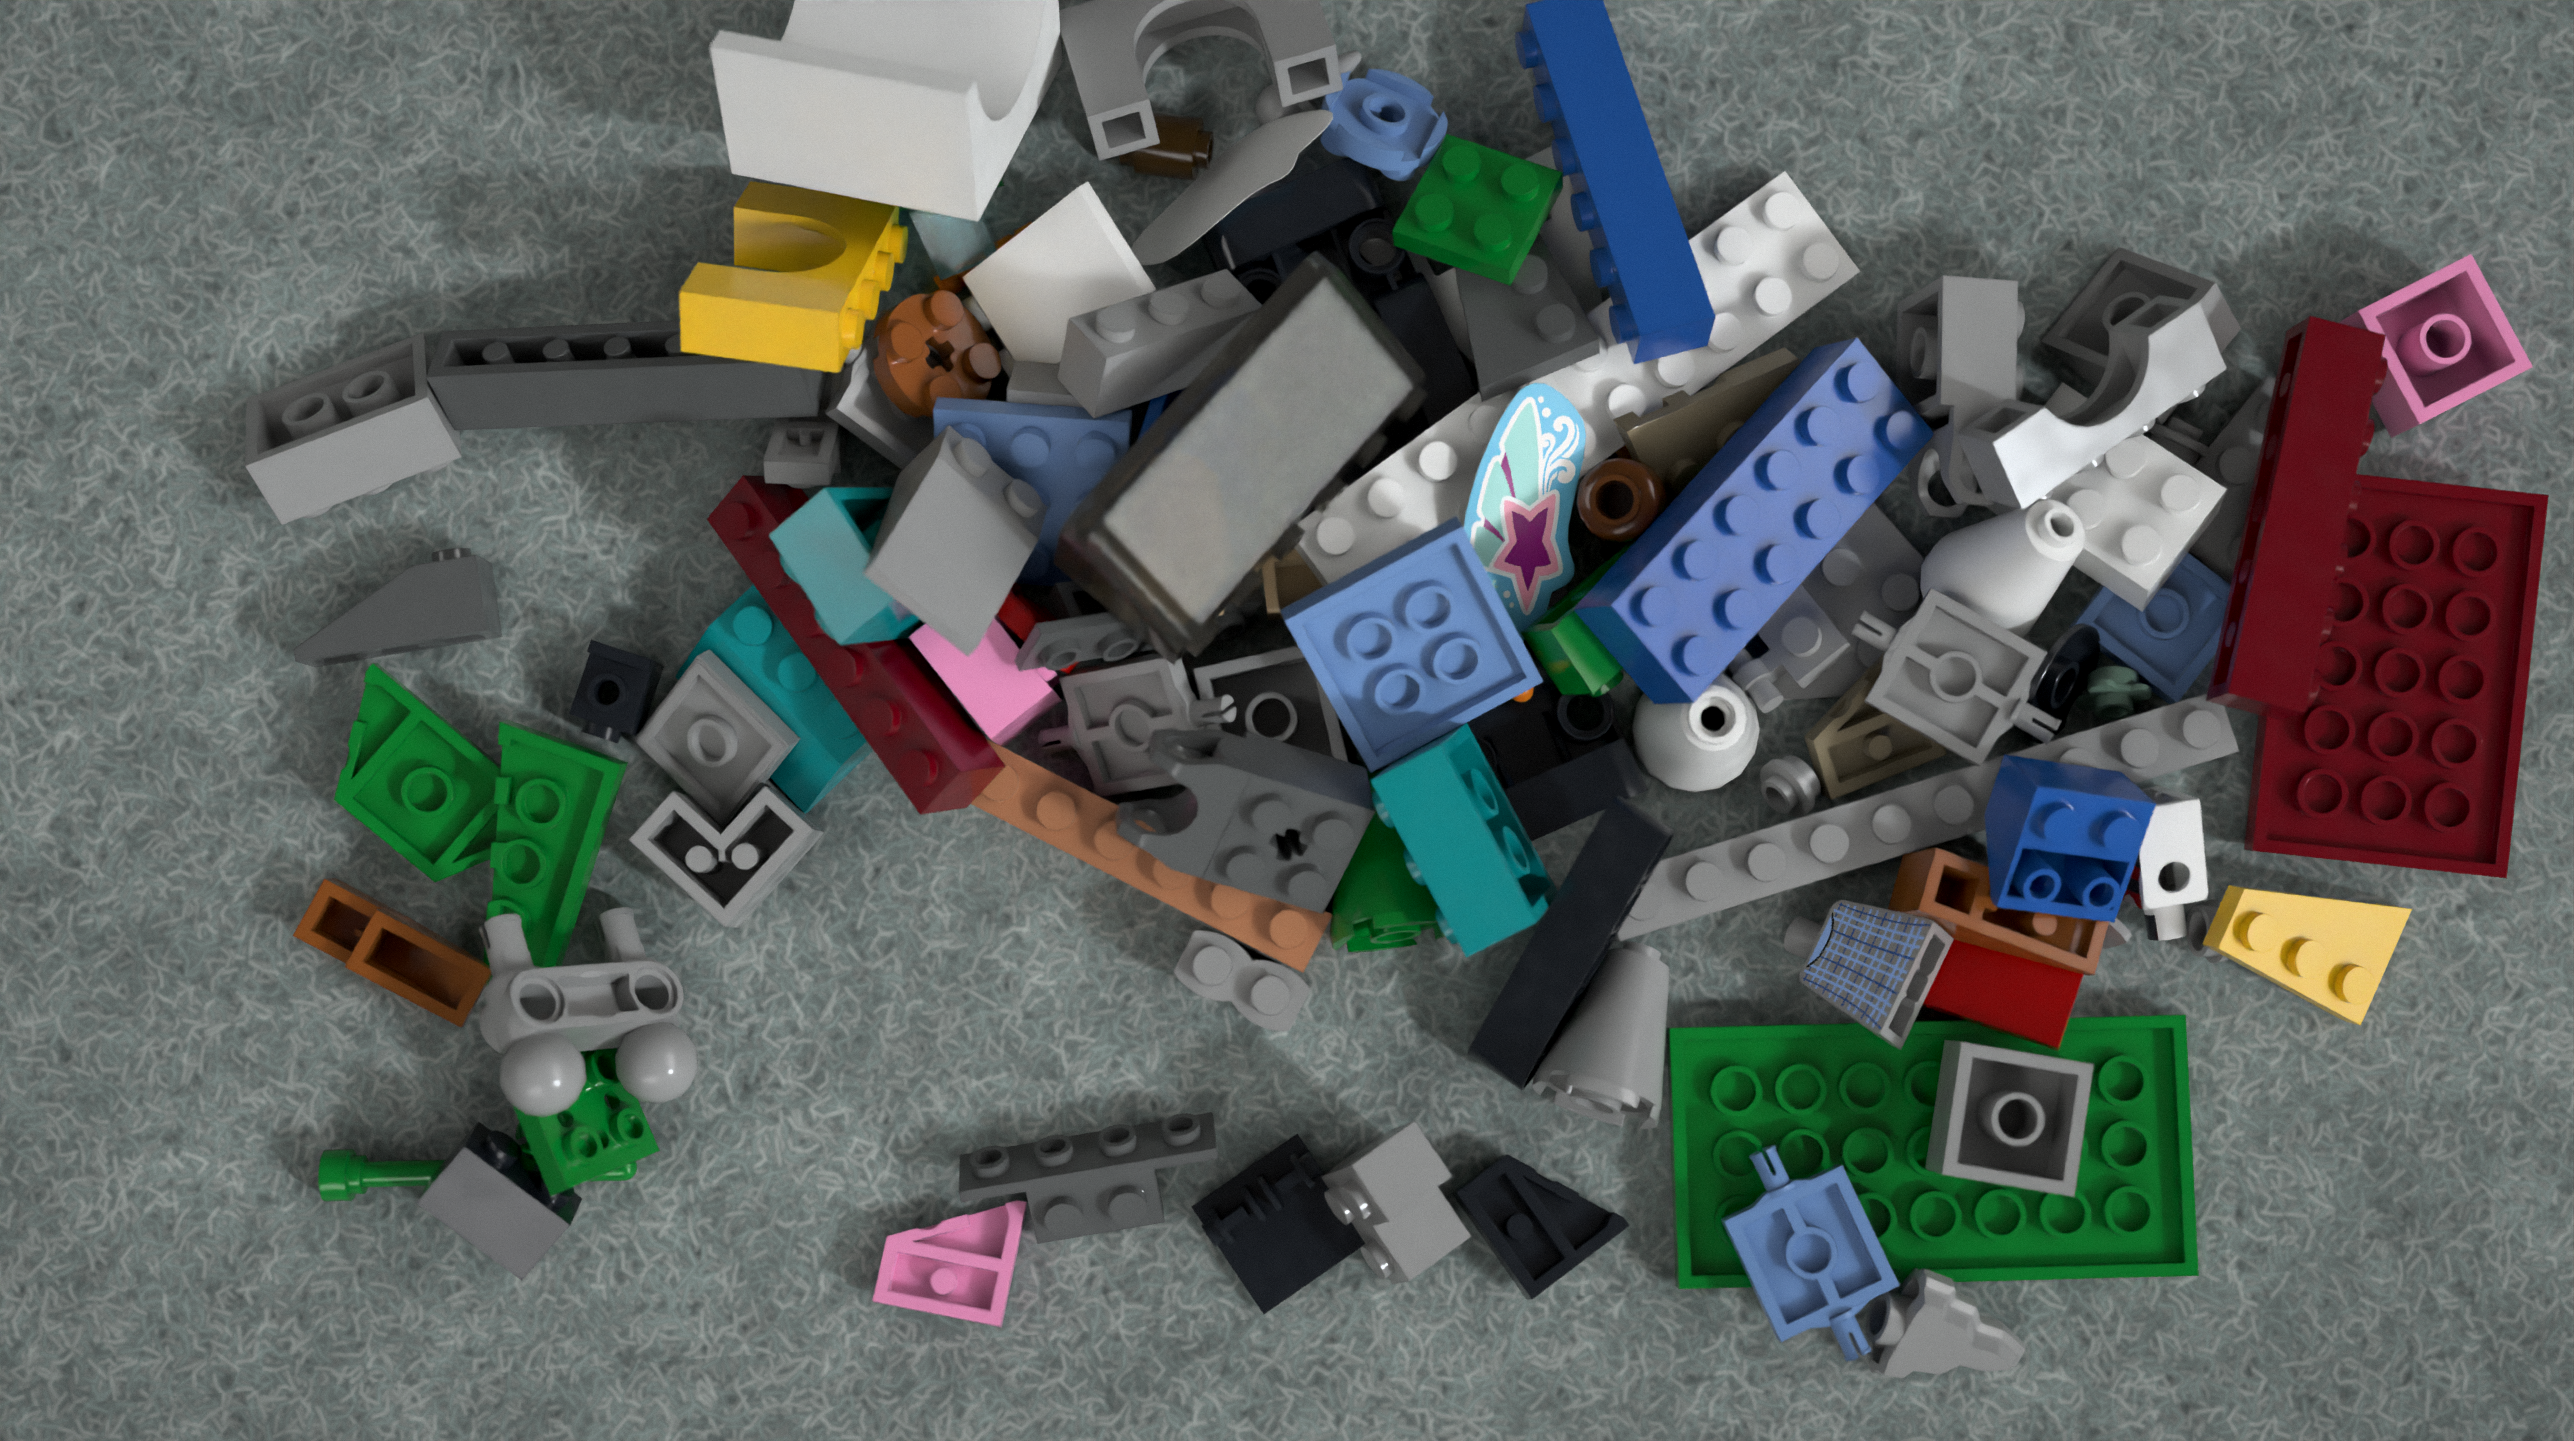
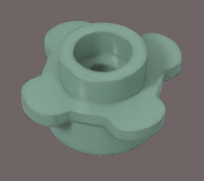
M2121 666L2102 667L2093 670L2087 675V693L2076 698V706L2084 711L2094 710L2095 715L2102 719L2120 720L2138 712V704L2142 700L2152 697V689L2146 684H2140L2139 673L2131 668Z

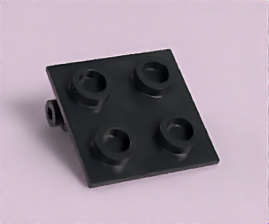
M1298 1133L1191 1206L1202 1222L1201 1226L1213 1245L1219 1247L1263 1314L1276 1307L1366 1244L1352 1222L1345 1225L1329 1207L1324 1196V1192L1329 1190V1188L1321 1178L1325 1173Z

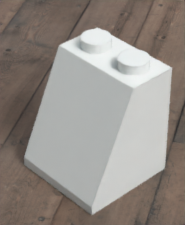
M1087 181L962 277L971 296L961 302L975 316L985 332L992 328L1004 346V349L998 352L1001 358V366L1010 379L1015 360L1060 364L1069 318L1157 290Z

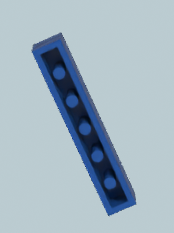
M1541 0L1525 4L1523 29L1515 33L1517 55L1524 70L1530 68L1533 70L1537 85L1533 87L1536 111L1542 123H1551L1556 139L1552 140L1554 163L1557 171L1563 172V177L1569 176L1575 193L1570 198L1573 219L1579 232L1588 231L1594 248L1589 253L1590 266L1596 285L1599 288L1607 286L1613 303V306L1609 307V321L1616 342L1618 344H1627L1633 364L1708 346L1715 314L1603 0Z

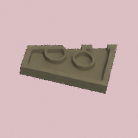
M1785 347L1719 374L1714 386L1690 396L1684 390L1662 398L1663 407L1639 417L1632 411L1613 419L1632 460H1638L1654 469L1662 480L1667 497L1665 509L1800 364L1799 359Z

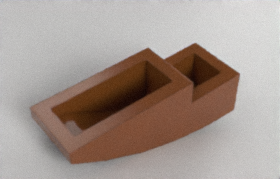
M337 878L323 880L293 934L294 937L346 963L345 968L460 1028L464 1027L492 976L490 966L413 919Z

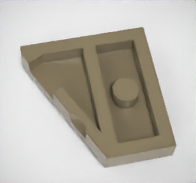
M1885 652L1804 736L1815 774L1820 782L1821 794L1830 800L1947 755L1945 747L1864 702L1881 673L1882 659Z

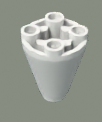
M1723 671L1694 703L1654 704L1643 693L1636 703L1631 725L1634 753L1643 763L1648 773L1669 788L1692 793L1718 789L1741 775L1755 754L1760 728L1756 707L1751 698ZM1717 708L1716 719L1722 727L1720 730L1709 731L1703 727L1700 721L1703 709Z

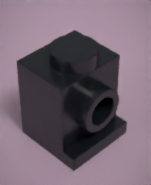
M591 640L587 650L590 654L569 714L585 719L581 732L618 743L622 732L637 736L643 728L664 665L652 659ZM609 682H615L619 687V697L613 704L604 705L600 699L604 686Z

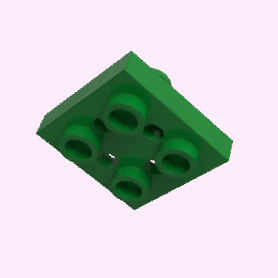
M616 1048L579 1051L585 1061L586 1082L578 1099L568 1109L547 1117L527 1115L512 1105L519 1120L516 1127V1140L526 1136L528 1142L520 1145V1148L524 1153L535 1158L550 1196L660 1151L638 1099L624 1089L617 1077L615 1063ZM604 1096L607 1097V1099H608V1101H609V1104H610V1106H611V1109L608 1108V1104H607V1102L604 1100Z

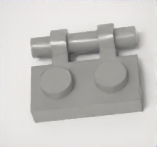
M1800 584L1757 632L1770 650L1762 657L1753 659L1743 647L1727 665V668L1733 674L1731 680L1741 687L1742 691L1749 698H1752L1763 713H1768L1778 707L1783 701V696L1774 686L1773 682L1788 671L1796 683L1804 689L1854 648L1805 587Z

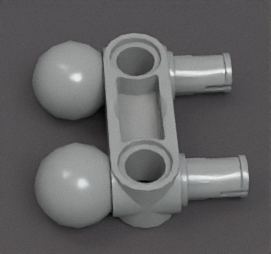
M629 907L611 909L600 914L599 919L593 921L604 953L605 963L546 968L534 966L522 931V921L517 914H503L492 917L479 927L480 936L483 937L493 976L483 990L487 1004L483 1007L479 1017L480 1030L486 1042L504 1056L499 1067L500 1086L512 1105L527 1115L547 1117L568 1109L578 1099L586 1082L585 1061L579 1051L618 1048L615 1055L617 1077L624 1089L641 1102L662 1104L681 1097L691 1086L699 1066L697 1048L689 1035L679 1028V1020L676 1014L683 1004V987L678 977L667 966L646 957L634 921L633 909Z

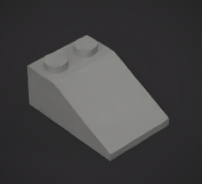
M948 425L899 473L863 574L962 653L969 656L977 649L1037 544L1047 506L1042 503L1041 498L1032 486L1023 480L1013 479L996 465L987 450L980 443L971 438H964Z

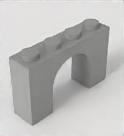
M1093 0L1059 10L1061 37L1099 161L1160 143L1150 100L1145 88V80L1150 68L1163 53L1189 39L1220 35L1237 38L1252 45L1261 53L1266 61L1282 108L1343 90L1336 44L1319 0Z

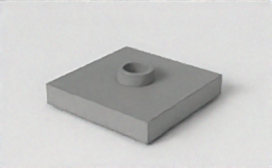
M710 649L699 654L634 738V741L723 828L731 824L750 803L800 740Z

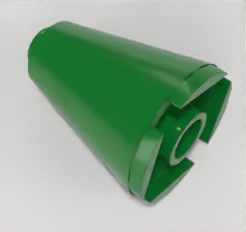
M1376 770L1372 773L1367 771L1371 794L1376 791L1371 780L1384 770ZM1376 808L1332 895L1330 937L1332 949L1338 950L1345 943H1347L1348 952L1354 953L1417 945L1413 938L1419 936L1421 931L1431 928L1434 930L1435 940L1445 937L1436 918V909L1439 908L1427 884L1421 886L1412 877L1404 859V851L1407 850L1406 845L1396 827H1388L1380 818Z

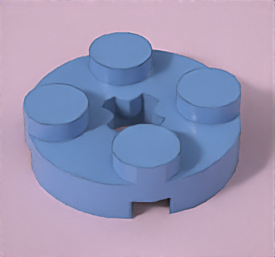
M1368 69L1365 79L1355 78L1348 80L1351 71L1342 73L1343 90L1325 95L1320 110H1327L1333 113V120L1322 132L1320 139L1322 146L1334 155L1348 156L1361 164L1380 169L1390 179L1396 181L1411 179L1417 168L1426 166L1432 161L1444 139L1448 126L1444 110L1439 118L1437 113L1430 107L1434 96L1425 87L1401 74L1383 69ZM1379 117H1380V118H1384V119H1386V120H1388V121H1390V122L1383 121V120L1379 119Z

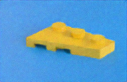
M2228 885L2202 944L2346 1022L2361 1025L2412 909L2386 904H2372Z

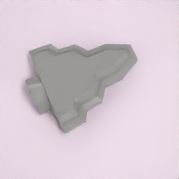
M1914 1268L1903 1281L1897 1293L1888 1291L1873 1298L1866 1317V1334L1869 1341L1873 1342L1869 1361V1369L1872 1373L1904 1378L1913 1371L1940 1375L1957 1366L1986 1372L2009 1370L2011 1367H2016L2026 1351L2023 1341L2001 1321L1979 1315L1975 1300L1956 1292L1953 1279L1927 1269L1919 1270Z

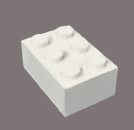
M2062 382L2044 407L2054 416L2058 417L2077 409L2088 398ZM2141 434L2125 439L2104 454L2103 461L2093 469L2074 474L2055 487L2053 495L2048 500L2058 501L2068 506L2076 513L2083 525L2085 543L2073 566L2143 612L2218 514L2227 489ZM1996 502L1991 506H1986L1998 516L2017 509Z

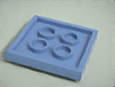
M937 397L933 408L934 439L948 425L964 438L974 439L987 450L992 461L1013 479L1023 480L1032 486L1041 498L1042 503L1047 506L1039 540L1015 581L1018 584L1054 586L1055 583L1097 577L1099 564L1107 543L1130 502L1132 410L1121 409L1093 418L1084 407Z
M1457 516L1280 610L1286 625L1370 773L1543 682Z

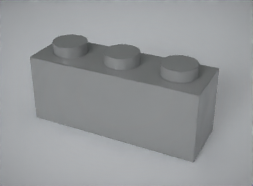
M1227 269L1069 318L1057 379L1093 418H1097L1248 367L1264 307Z

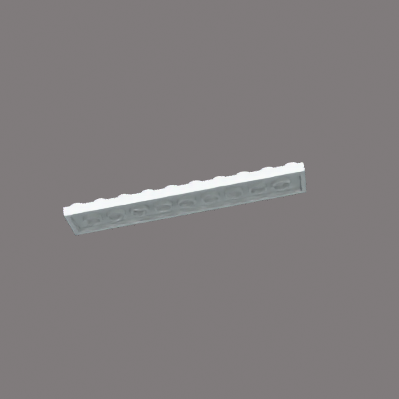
M1784 171L1688 240L1715 314L1708 346L1633 364L1627 344H1618L1613 336L1609 321V307L1613 306L1610 297L1586 314L1599 337V354L1483 402L1481 401L1480 392H1478L1286 532L1285 536L1324 587L1457 516L1461 525L1464 526L1465 512L1478 466L1496 425L1517 392L1533 383H1545L1560 392L1571 402L1583 419L1586 441L1579 475L1580 479L1598 463L1605 461L1625 446L1613 419L1632 411L1639 417L1662 408V398L1684 390L1690 396L1696 394L1719 377V374L1727 371L1852 279L1860 270L1786 171Z

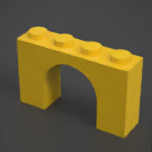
M750 181L733 207L734 265L781 272H768L698 262L679 291L681 352L839 373L850 350H858L860 348L866 319H875L880 292L890 290L895 263L903 264L908 246L907 226L899 225V206L813 189Z

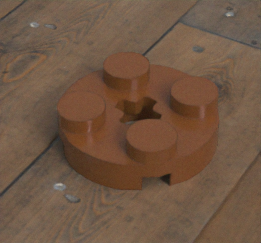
M940 290L934 294L913 295L890 308L883 314L875 327L873 339L879 336V356L873 359L877 380L892 403L912 417L919 418L925 415L933 419V408L937 397L985 400L990 392L992 379L1000 373L1001 358L998 351L990 344L987 334L975 316L962 305L960 299L954 293ZM927 345L932 346L938 351L943 361V367L939 365L931 368L925 358L929 356L930 350Z

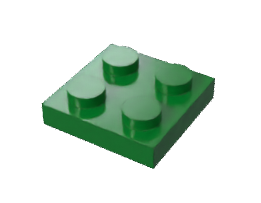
M1446 134L1392 230L1394 246L1511 286L1563 189V172Z

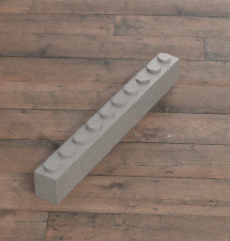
M2206 693L2050 741L2047 745L2042 743L2006 755L2120 771L2135 784L2239 752L2225 706L2206 701ZM2003 756L1984 761L1981 766L1970 765L1660 860L1613 942L1630 939L1985 830L1984 813Z

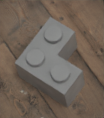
M764 786L726 829L718 824L690 796L672 791L630 837L629 841L724 927L739 928L825 832L782 793Z
M1415 1121L1382 1133L1321 1176L1329 1190L1324 1192L1329 1207L1345 1225L1352 1222L1366 1243L1361 1247V1252L1367 1264L1379 1278L1385 1279L1388 1277L1392 1284L1411 1281L1471 1237L1438 1188L1439 1185L1451 1178L1452 1175Z

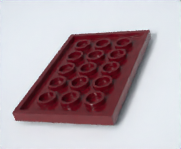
M2356 474L2355 481H2359L2361 484V495L2354 514L2346 520L2342 543L2346 544L2348 548L2347 561L2341 576L2332 585L2328 606L2334 608V622L2327 640L2319 646L2315 669H2319L2321 673L2319 691L2313 704L2310 707H2306V711L2303 714L2283 720L2258 715L2244 850L2507 878L2549 495Z

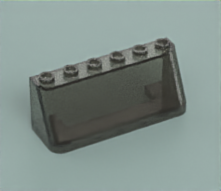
M1314 251L1298 266L1072 512L1059 532L1054 564L1171 664L1175 665L1187 650L1197 657L1221 629L1222 626L1215 619L1227 605L1232 603L1236 608L1240 609L1259 588L1264 578L1257 572L1273 555L1281 562L1297 546L1306 533L1298 523L1307 517L1313 509H1316L1323 515L1330 508L1328 506L1334 498H1338L1346 489L1347 484L1341 480L1344 474L1355 462L1363 469L1366 468L1385 446L1388 438L1382 432L1394 418L1397 417L1403 423H1406L1419 409L1429 395L1422 388L1428 375L1340 269L1319 251Z

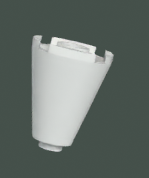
M2043 500L2031 504L2023 510L2016 509L1953 531L1936 543L1921 565L1920 589L1923 598H1925L1929 589L1933 588L2022 638L2034 626L2082 551L2085 543L2083 525L2076 513L2065 504L2054 500Z

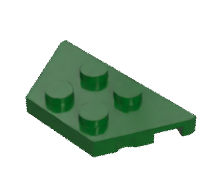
M372 663L366 670L364 678L366 685L357 720L353 721L348 741L349 752L345 767L340 773L334 800L433 882H438L490 860L491 842L496 840L498 804H494L496 776L500 775L501 765L378 663Z

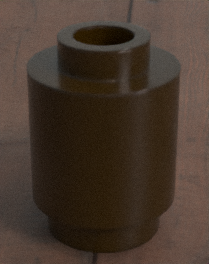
M1153 112L1160 143L1119 155L1120 165L1134 167L1135 174L1195 181L1199 169L1209 170L1214 147V134L1211 131H1204L1203 118Z

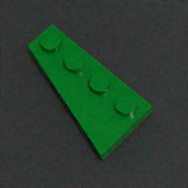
M504 720L499 722L498 745H502L500 775L496 776L494 804H498L496 840L491 842L490 868H494L492 901L487 903L486 921L503 914L519 915L522 921L521 927L534 966L540 968L562 966L628 762L525 725ZM484 946V961H483V962H484L485 964H487L488 966H490V962H489V958H488V955H487V951H486V948H485V946Z

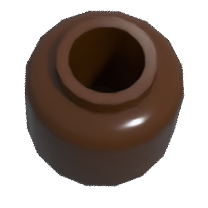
M1613 458L1598 463L1586 473L1579 485L1577 506L1580 518L1590 532L1603 540L1629 542L1637 540L1665 510L1667 497L1664 484L1654 469L1638 460Z

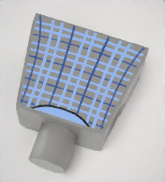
M1838 900L1833 904L1823 925L1803 916L1796 917L1787 929L1784 948L1787 952L1806 959L1799 974L1800 983L1893 1047L1901 1050L1954 938L1936 922L1925 917L1846 900Z

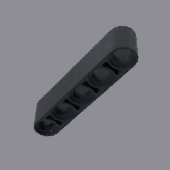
M1619 795L1611 801L1592 830L1473 1040L1468 1056L1520 1090L1525 1089L1535 1076L1536 1071L1583 995L1675 834L1674 829Z

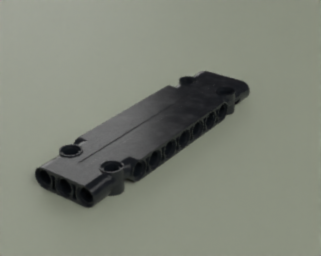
M1350 157L1242 202L1201 236L1216 272L1227 269L1250 293L1259 290L1268 291L1279 302L1274 312L1261 317L1251 364L1283 437L1295 436L1306 440L1308 461L1303 465L1297 466L1316 510L1478 393L1422 272L1416 273L1405 249L1394 246L1392 230L1396 224H1394L1369 166L1361 164ZM1370 239H1383L1393 248L1394 257L1385 265H1370L1359 254L1361 245ZM1400 271L1403 279L1396 282L1394 277ZM1565 586L1552 592L1547 610L1568 594ZM1522 640L1543 682L1534 687L1533 695L1528 701L1516 702L1510 699L1466 723L1527 835L1533 841L1606 809L1618 795L1627 800L1647 791L1648 788L1616 719L1613 699L1608 692L1598 697H1591L1590 694L1562 695L1526 640ZM1584 697L1594 702L1599 711V721L1595 729L1583 731L1571 725L1566 714L1567 705L1571 699Z

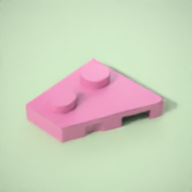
M1015 1200L997 1208L971 1215H961L925 1228H915L887 1236L872 1301L1002 1328L1027 1202Z

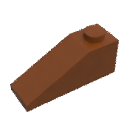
M1931 848L1903 855L1888 910L1933 920L1954 940L2087 976L2095 975L2109 924L2106 921L1996 907L1991 901L1989 868L1939 848Z

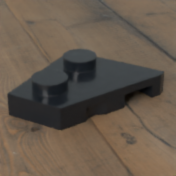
M1508 1154L1500 1156L1452 1192L1454 1198L1528 1300L1534 1299L1630 1226L1624 1217L1595 1205L1579 1196L1578 1192L1558 1181L1549 1180L1538 1174L1534 1168Z

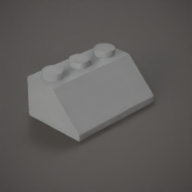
M424 332L247 398L245 467L281 525L302 517L314 518L320 516L333 505L360 495L371 496L386 490L394 482L421 472L433 473L439 471L451 461L462 457L460 430L453 429L426 378L434 356Z

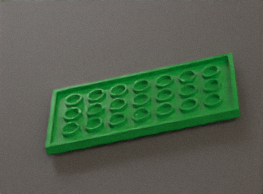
M2186 1015L2070 1017L2059 1051L1967 1020L1914 1021L1901 1050L1893 1047L1859 1023L1666 1028L1675 1283L1678 1289L1752 1287L1720 1219L1753 1204L1766 1191L1749 1156L1756 1151L1762 1152L1772 1173V1169L1762 1151V1148L1770 1145H1775L1789 1179L1808 1178L1836 1164L1843 1166L1899 1284L1903 1283L1914 1268L1930 1270L1953 1279V1282L2199 1276ZM1944 1040L1966 1042L2094 1064L2074 1197L1943 1175L1925 1169Z

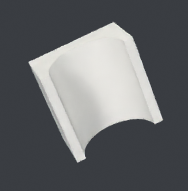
M795 0L781 41L720 30L710 45V52L731 173L978 222L1062 64L1059 1Z

